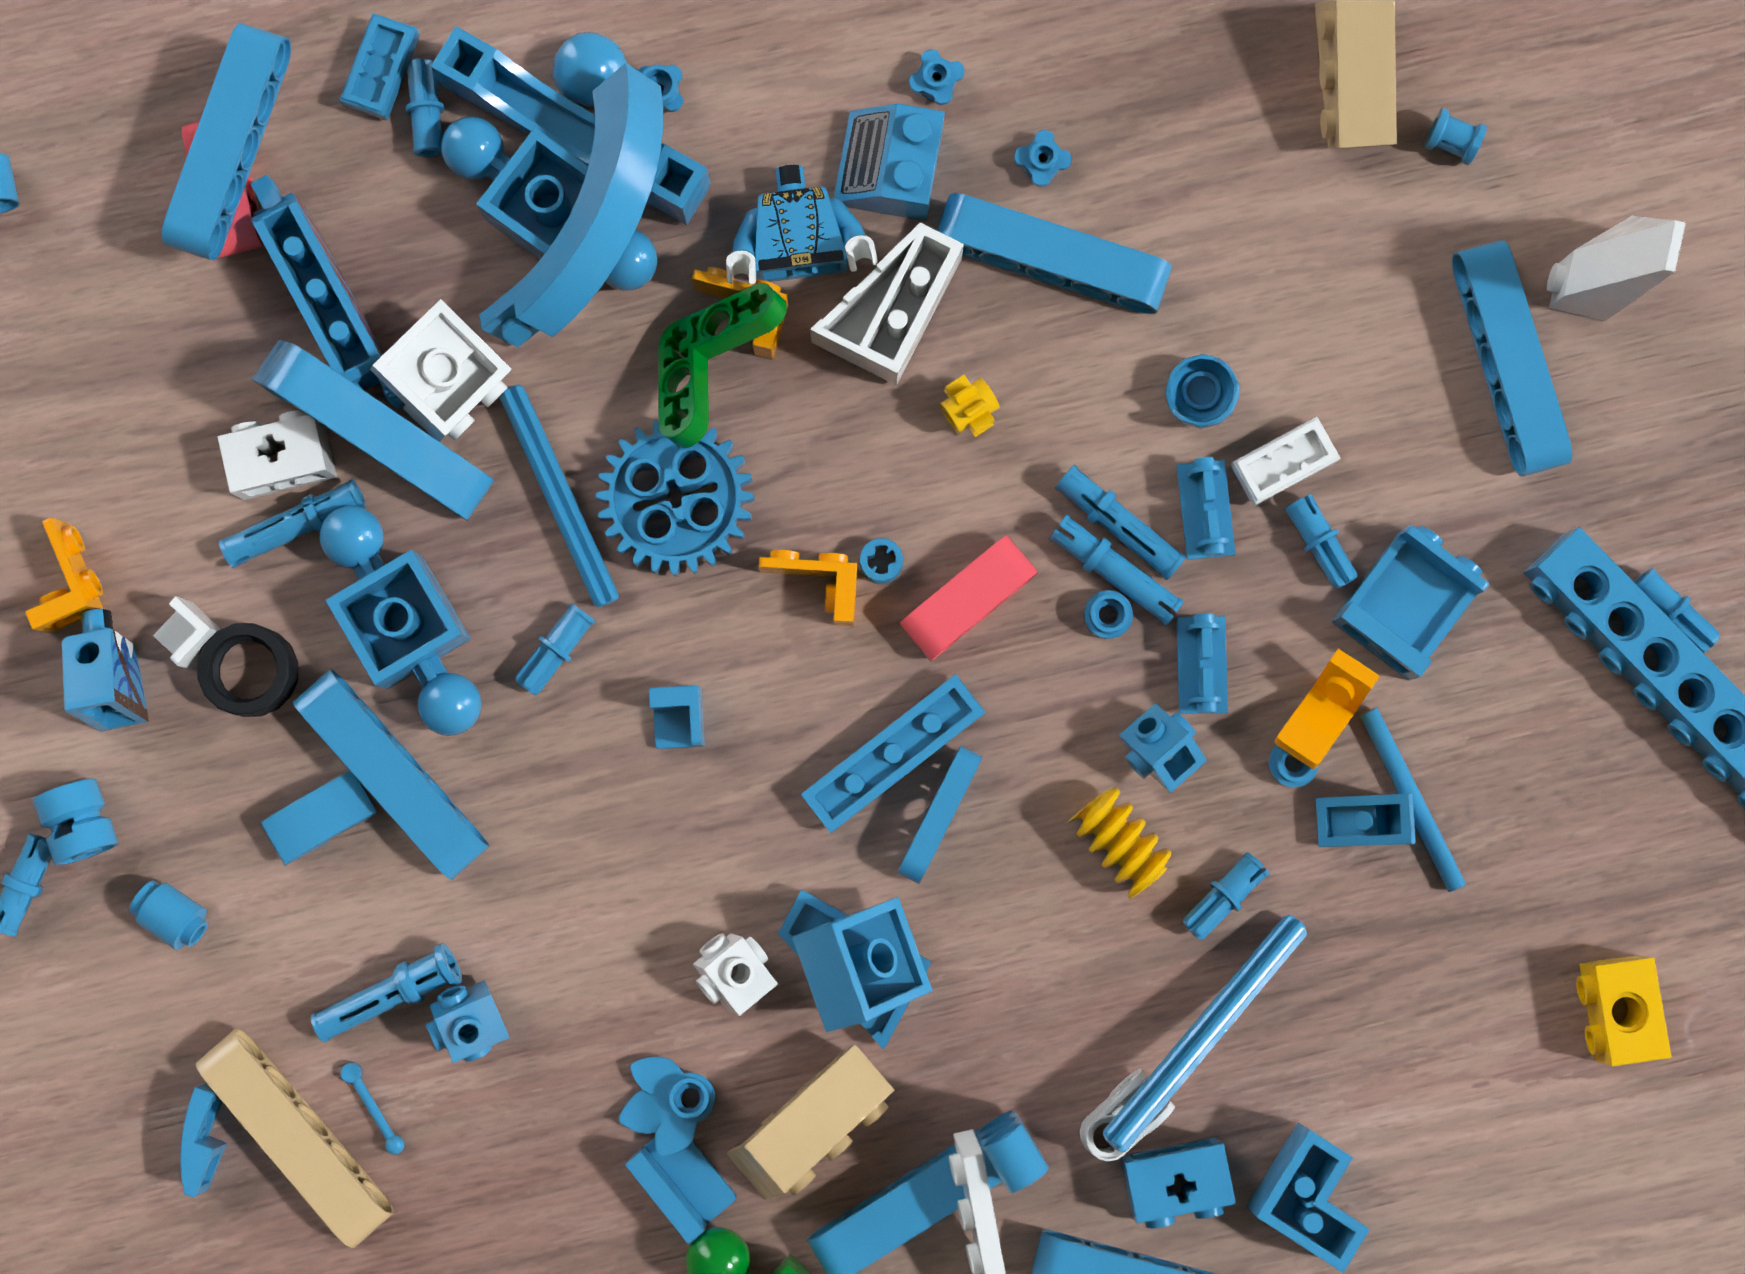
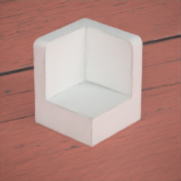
M175 596L169 605L176 612L153 636L173 654L170 659L177 666L195 670L204 644L221 628L193 602Z

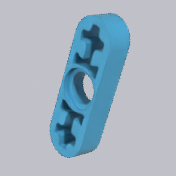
M963 746L959 747L897 871L898 874L917 884L921 882L983 756Z

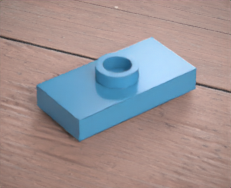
M372 13L339 99L341 104L388 121L406 74L407 65L411 61L420 37L418 29Z

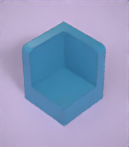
M699 685L649 688L650 708L654 710L655 746L658 749L705 747L702 688Z

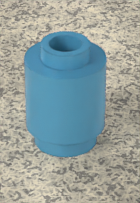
M155 880L148 882L136 894L129 908L130 914L136 917L137 925L174 950H179L185 945L188 947L194 946L204 935L208 927V922L205 921L206 908L168 883L159 884Z

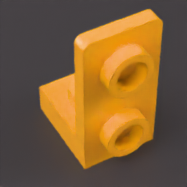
M707 267L706 272L693 270L691 277L694 290L721 298H727L752 286L751 284L734 280L735 276L732 278V284L727 283L726 270L716 267ZM756 280L755 284L765 283L776 291L786 301L788 310L787 294L781 293V288L778 285L764 280ZM785 317L777 328L753 339L752 345L756 356L770 360L774 359Z
M54 517L45 519L42 523L71 592H68L67 589H61L48 593L39 599V606L25 611L33 630L49 634L80 622L81 614L85 611L104 609L99 598L103 595L101 582L92 569H87L81 552L85 551V545L80 533L74 525H68L67 522Z
M771 550L770 558L759 557V570L761 573L836 577V584L826 585L825 613H834V625L854 627L857 563H848V555L820 553L819 561L800 560L799 552Z
M1338 648L1311 690L1277 735L1274 741L1275 744L1311 769H1316L1371 691L1380 675Z

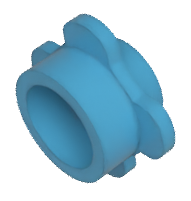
M927 50L921 55L922 64L918 72L910 76L909 86L913 92L921 93L928 100L935 101L939 105L948 104L953 98L952 92L956 82L964 77V67L959 61L950 62L941 58L937 50ZM938 73L941 75V79L935 81L932 76Z
M652 65L650 67L643 66L638 69L639 72L664 87L663 92H661L663 108L668 109L670 112H676L681 109L684 100L679 94V83L683 79V75L677 66Z
M1040 130L1036 133L1033 142L1026 147H1019L1016 150L1014 160L1018 166L1023 167L1026 175L1031 178L1034 185L1045 187L1049 185L1051 179L1058 174L1059 170H1067L1070 167L1072 157L1068 151L1061 150L1054 142V134L1051 131ZM1040 155H1046L1047 161L1040 162L1038 157Z

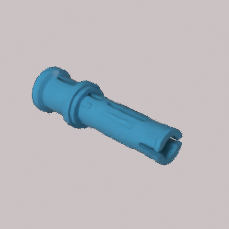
M441 943L434 947V953L411 964L406 961L398 964L396 969L393 970V976L359 991L320 1012L313 1013L311 1015L313 1029L318 1038L326 1043L331 1038L369 1021L404 1002L410 1005L419 1004L425 1000L426 994L448 983L452 986L461 983L462 974L460 967L449 947Z

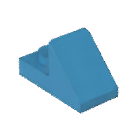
M1412 793L1316 798L1319 847L1416 844Z

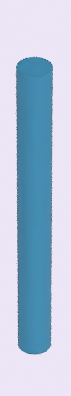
M1376 707L1361 714L1360 718L1398 793H1412L1414 825L1448 892L1466 885V882L1378 708Z

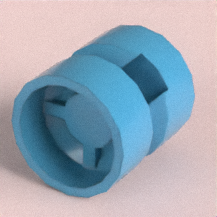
M91 778L69 783L46 791L32 799L41 827L51 829V834L46 838V842L55 866L81 861L119 845L111 819L100 814V811L105 806V802L97 779Z

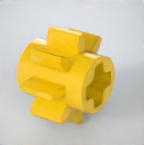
M965 374L945 386L946 390L944 392L948 398L939 405L945 418L957 434L969 428L973 436L977 437L994 426L995 419L991 413L998 410L1000 406L994 393L981 377L970 384Z

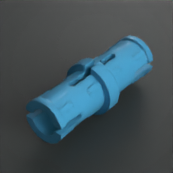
M28 833L27 840L12 872H6L1 881L5 885L0 895V933L9 936L18 935V929L33 897H40L44 888L40 883L52 856L46 838L37 834Z

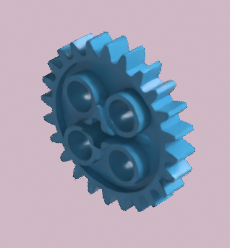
M658 420L653 421V435L648 437L639 427L635 428V436L638 442L631 445L627 441L620 439L618 442L625 454L622 458L607 455L606 459L615 470L613 473H599L598 476L603 483L609 486V490L596 493V498L598 501L607 503L610 506L599 512L598 517L601 521H614V524L605 532L606 536L609 539L623 536L624 538L617 548L618 552L623 555L635 549L633 563L637 567L642 565L647 558H650L651 571L654 574L660 572L664 563H669L672 575L678 577L681 564L687 563L695 575L698 574V560L702 558L712 567L717 566L713 552L719 549L725 554L731 555L733 552L727 539L731 536L743 540L745 537L741 529L736 526L737 522H750L753 518L748 511L741 508L744 504L755 502L753 493L741 491L742 487L753 482L751 474L736 473L746 463L743 455L729 459L728 456L734 447L733 442L729 439L717 446L718 432L714 427L697 444L685 449L675 445L660 432ZM691 457H698L706 462L705 472L696 479L685 478L681 475L680 471L685 460ZM646 469L656 471L659 474V480L653 489L642 492L634 488V479L640 471ZM709 484L718 485L717 490L711 493L706 492L683 496L681 498L682 506L678 508H673L669 501H663L641 511L634 510V505L640 502L668 499L671 495L670 489L678 487L682 494H688L700 490ZM703 503H710L718 508L717 519L708 526L697 525L692 519L694 510ZM658 515L668 517L671 520V527L665 536L651 538L646 534L647 522L652 517Z

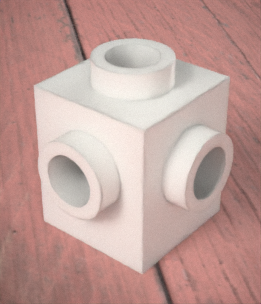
M723 933L719 934L700 949L699 952L702 957L693 963V966L701 975L696 980V984L713 1004L720 1000L727 1011L738 1016L778 985L763 965L768 960L766 953L752 937H748L745 940L743 937L732 933L727 937Z

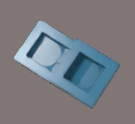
M349 771L296 800L260 824L283 865L286 866L328 844L330 839L375 816L376 810L357 777Z
M207 1083L194 1088L188 1105L181 1140L180 1163L183 1190L185 1195L193 1198L209 1190L227 1142L209 1136L223 1102Z

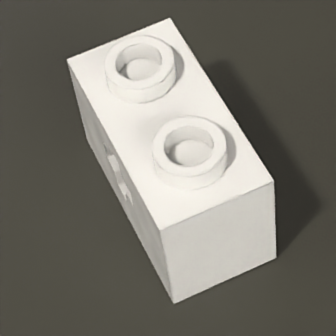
M295 410L281 414L279 416L280 421L262 426L258 421L244 422L234 425L231 428L232 433L217 436L230 493L242 500H247L338 478L326 427L303 411ZM281 444L286 450L278 452V461L270 459L269 455H273L277 451L276 445Z

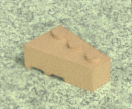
M1326 0L1314 3L1320 57L1319 79L1324 99V109L1321 112L1320 118L1322 138L1327 139L1328 148L1397 144L1395 0Z
M854 1044L836 1056L797 1091V1094L783 1107L761 1122L762 1126L741 1145L736 1144L726 1155L764 1199L785 1194L788 1190L795 1196L816 1177V1174L811 1170L812 1167L824 1156L829 1161H832L853 1142L848 1134L860 1122L865 1127H868L889 1108L884 1100L894 1089L857 1045Z

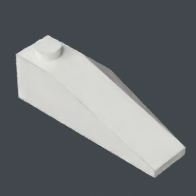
M1630 216L1578 247L1561 262L1555 263L1550 271L1547 281V291L1552 292L1549 308L1605 322L1675 272L1686 223L1676 220Z

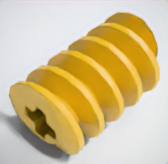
M1113 787L1092 799L1068 822L1079 818L1083 821L1076 833L1078 838L1090 834L1095 835V839L1089 848L1091 854L1103 849L1108 851L1101 864L1104 869L1116 864L1120 865L1121 869L1114 881L1116 884L1131 879L1134 883L1127 897L1132 899L1166 872L1168 867H1165L1170 859L1172 852L1168 848L1155 852L1152 851L1158 842L1159 836L1154 832L1139 836L1146 821L1142 817L1127 821L1133 805L1130 802L1114 806L1121 791L1118 787Z

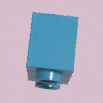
M1217 1137L1126 1154L1120 1158L1131 1216L1137 1224L1145 1222L1146 1228H1161L1175 1223L1174 1216L1194 1213L1197 1219L1216 1217L1224 1214V1206L1236 1204L1225 1146ZM1179 1173L1190 1183L1182 1185V1194L1176 1196L1166 1186L1174 1184V1175Z

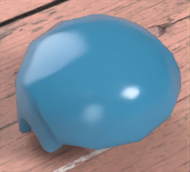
M593 32L577 33L565 40L554 56L552 79L562 96L587 107H593L592 91L627 62L620 46L608 37Z
M1205 354L1184 358L1170 372L1165 389L1166 401L1170 411L1183 424L1199 429L1217 426L1232 415L1239 401V382L1231 367L1220 358Z

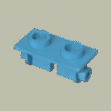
M1201 457L1194 459V463L1177 464L1187 560L1235 556L1225 460L1214 461V457Z
M1205 613L1195 614L1194 617H1176L1179 714L1228 713L1225 616H1214V614Z

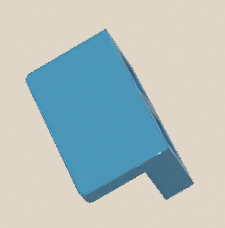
M654 1137L631 1156L625 1164L688 1244L704 1232L706 1225L736 1200V1193L694 1141L679 1153L660 1157L656 1150Z

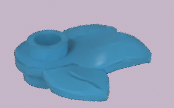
M647 1057L632 1063L630 1066L632 1075L643 1090L637 1092L628 1101L619 1116V1122L636 1132L655 1133L656 1150L660 1157L674 1155L683 1151L693 1141L697 1122L707 1118L714 1108L716 1094L713 1085L706 1077L700 1074H684L680 1067L668 1058ZM689 1088L696 1089L700 1095L699 1104L694 1108L687 1107L682 1100L683 1093Z

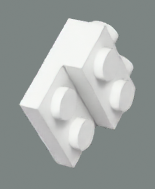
M441 299L370 368L406 404L403 409L439 442L447 434L455 441L475 421L468 413L480 401L488 408L508 388L501 380L512 370Z

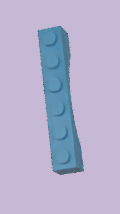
M455 26L431 65L441 86L526 135H529L534 128H537L589 166L594 141L595 114L539 81L498 49ZM662 143L657 171L647 203L688 225L711 187L708 169Z

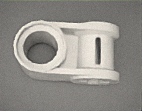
M1142 1068L1135 1070L1121 1081L1110 1093L1109 1097L1090 1113L1081 1124L1080 1139L1083 1146L1100 1160L1115 1161L1123 1157L1145 1135L1161 1125L1175 1109V1105L1169 1100L1126 1152L1122 1153L1112 1146L1105 1149L1095 1146L1093 1135L1096 1128L1103 1123H1110L1146 1081L1147 1074Z

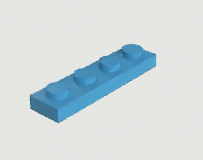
M955 674L809 787L801 796L828 831L832 833L986 712Z

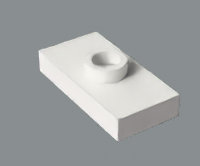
M1315 417L1233 461L1230 466L1254 507L1334 464L1341 458L1318 417Z

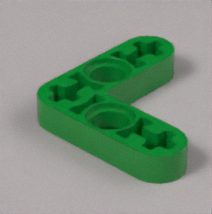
M759 283L752 285L675 321L662 333L658 344V424L660 432L678 447L685 449L694 446L704 437L708 429V360L769 333L783 321L787 310L786 301L768 284ZM729 318V322L723 331L715 335L717 327ZM690 375L686 386L679 392H676L679 383L684 377Z

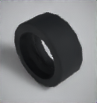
M234 623L218 630L204 644L197 661V679L204 696L216 708L237 716L259 717L278 710L292 696L298 681V660L292 645L278 632L254 623ZM242 642H257L264 645L273 654L276 661V677L272 686L263 695L253 699H241L232 695L224 687L220 677V666L225 654L233 646Z

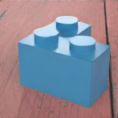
M1297 1122L1246 1207L1257 1218L1342 1273L1345 1272L1370 1230L1359 1220L1328 1201L1353 1157Z

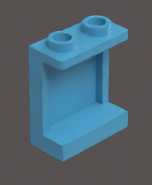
M1409 525L1399 531L1331 621L1408 681L1422 676L1432 663L1429 659L1472 600L1478 594L1483 593L1489 586V583L1480 576L1482 570L1478 565L1464 556L1458 555L1454 557L1441 547L1443 541L1436 533L1424 526L1416 528L1413 525Z

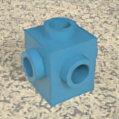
M1156 703L1119 734L1130 751L1124 758L1133 770L1143 779L1151 775L1170 793L1207 762V759L1193 739L1196 732L1188 721L1178 712L1170 716Z
M485 980L467 988L465 985L449 988L437 997L438 1001L429 1005L434 1021L426 1024L437 1052L447 1048L453 1063L462 1059L466 1062L477 1060L488 1054L492 1049L491 1046L510 1038Z

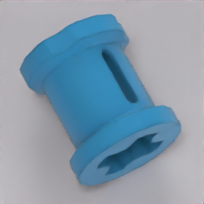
M1442 107L1429 130L1424 148L1432 150L1434 147L1461 157V163L1469 165L1481 146L1487 131V125L1479 123L1477 126L1471 125L1450 116V110Z

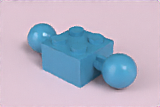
M464 117L453 122L445 131L441 143L443 159L449 169L456 175L471 180L485 177L493 180L492 184L476 203L485 220L540 260L568 219L583 185L588 165L537 128L532 130L512 158L504 154L503 141L498 130L488 121L478 117ZM637 230L634 231L617 265L605 281L608 285L618 290L632 291L643 287L652 279L657 268V252L653 243L645 234Z
M345 506L334 510L326 517L320 529L322 550L336 565L353 568L359 580L325 601L374 685L389 689L415 674L423 687L418 697V712L423 723L433 732L444 736H455L466 732L476 723L480 716L482 707L480 693L474 683L460 674L448 673L440 658L472 639L424 557L412 549L385 565L379 555L383 546L384 533L376 516L358 506Z

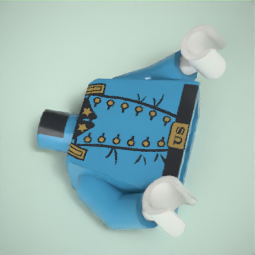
M785 165L775 170L778 192L759 195L758 207L746 213L733 240L732 253L727 256L726 272L727 283L732 284V278L736 274L743 273L749 276V284H755L756 275L757 280L773 282L848 272V264L850 270L855 272L857 271V260L869 258L872 260L873 266L878 264L874 241L865 235L862 225L839 199L829 198L826 187L806 188L803 166Z

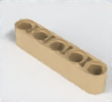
M235 1028L197 1061V1070L205 1082L342 1243L350 1248H355L393 1214L392 1205L383 1192L255 1041L244 1031Z

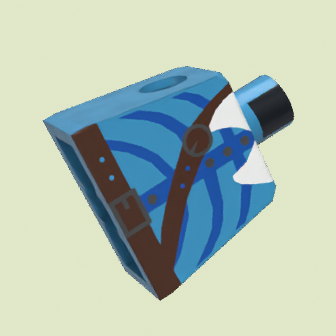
M93 609L83 612L81 614L83 633L67 636L62 641L65 711L100 732L149 722L135 645L113 629L112 612L110 610Z

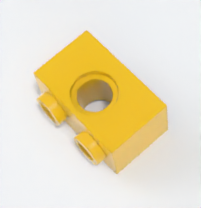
M1632 955L1579 963L1581 976H1578L1576 979V988L1580 1002L1587 1007L1589 1025L1585 1027V1041L1590 1054L1595 1055L1596 1062L1609 1066H1619L1672 1058L1655 958ZM1623 998L1627 1003L1628 1013L1622 1022L1616 1023L1612 1016V1007L1618 999Z

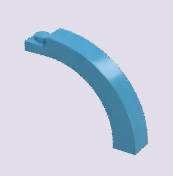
M627 63L622 65L592 91L595 109V132L591 158L578 198L560 233L532 270L512 289L479 314L482 330L517 348L539 331L554 337L579 314L602 287L617 265L643 214L654 182L661 151L663 101L661 86Z

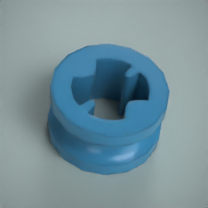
M877 538L864 546L860 554V567L868 580L874 583L885 584L898 577L902 570L903 554L895 542L887 538ZM879 548L887 549L886 556L892 553L896 560V563L888 565L887 573L884 574L876 573L877 567L874 566L871 569L867 563V559L874 558L875 551Z

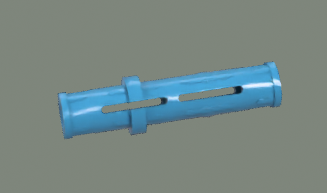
M1075 464L1055 486L1057 491L1063 493L1088 514L1086 519L1091 524L1097 521L1125 544L1127 548L1159 572L1166 581L1185 560L1186 556L1183 553L1181 554L1147 524L1143 523L1115 500L1117 497L1116 493L1111 489L1108 492L1104 491L1082 473Z
M351 479L337 486V488L316 497L310 494L302 498L301 504L259 522L244 531L219 540V546L224 558L229 565L231 564L232 568H236L302 535L315 530L320 533L324 520L334 510L345 506L367 507L359 486L355 483L354 479Z
M1066 514L1059 525L1072 534L1074 538L1070 539L1055 528L1048 540L1055 542L1084 563L1081 568L1086 572L1090 573L1093 570L1159 619L1163 625H1167L1174 616L1158 604V602L1162 601L1178 612L1184 600L1175 596L1123 556L1110 548L1112 543L1103 537L1100 541L1071 519V516Z

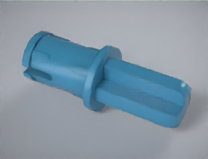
M418 58L413 59L407 65L410 103L406 105V113L411 115L413 154H416L418 157H437L442 155L440 114L445 109L444 104L439 102L437 77L431 68L433 60Z
M1312 493L1285 508L1286 513L1297 527L1307 545L1304 547L1305 552L1311 551L1332 587L1341 588L1352 582L1357 577V572L1336 539V536L1340 533L1338 529L1333 530L1328 521H1326Z
M1653 567L1636 579L1634 583L1703 653L1716 644L1719 640V632L1689 604L1691 598L1688 595L1682 597Z
M570 603L567 611L545 638L542 635L538 638L542 641L515 677L516 682L531 694H539L565 660L568 662L572 660L569 654L590 626L596 622L573 603Z
M1246 852L1219 882L1213 880L1210 883L1212 890L1183 918L1185 928L1196 938L1204 939L1232 910L1238 912L1242 908L1240 903L1257 885L1270 875L1269 871L1266 868L1262 869L1264 865L1252 854Z

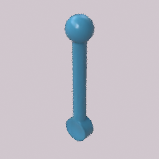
M357 1063L346 1064L341 1070L342 1079L347 1083H352L386 1139V1151L391 1155L400 1154L405 1146L404 1140L400 1136L394 1135L361 1079L363 1074L361 1066Z

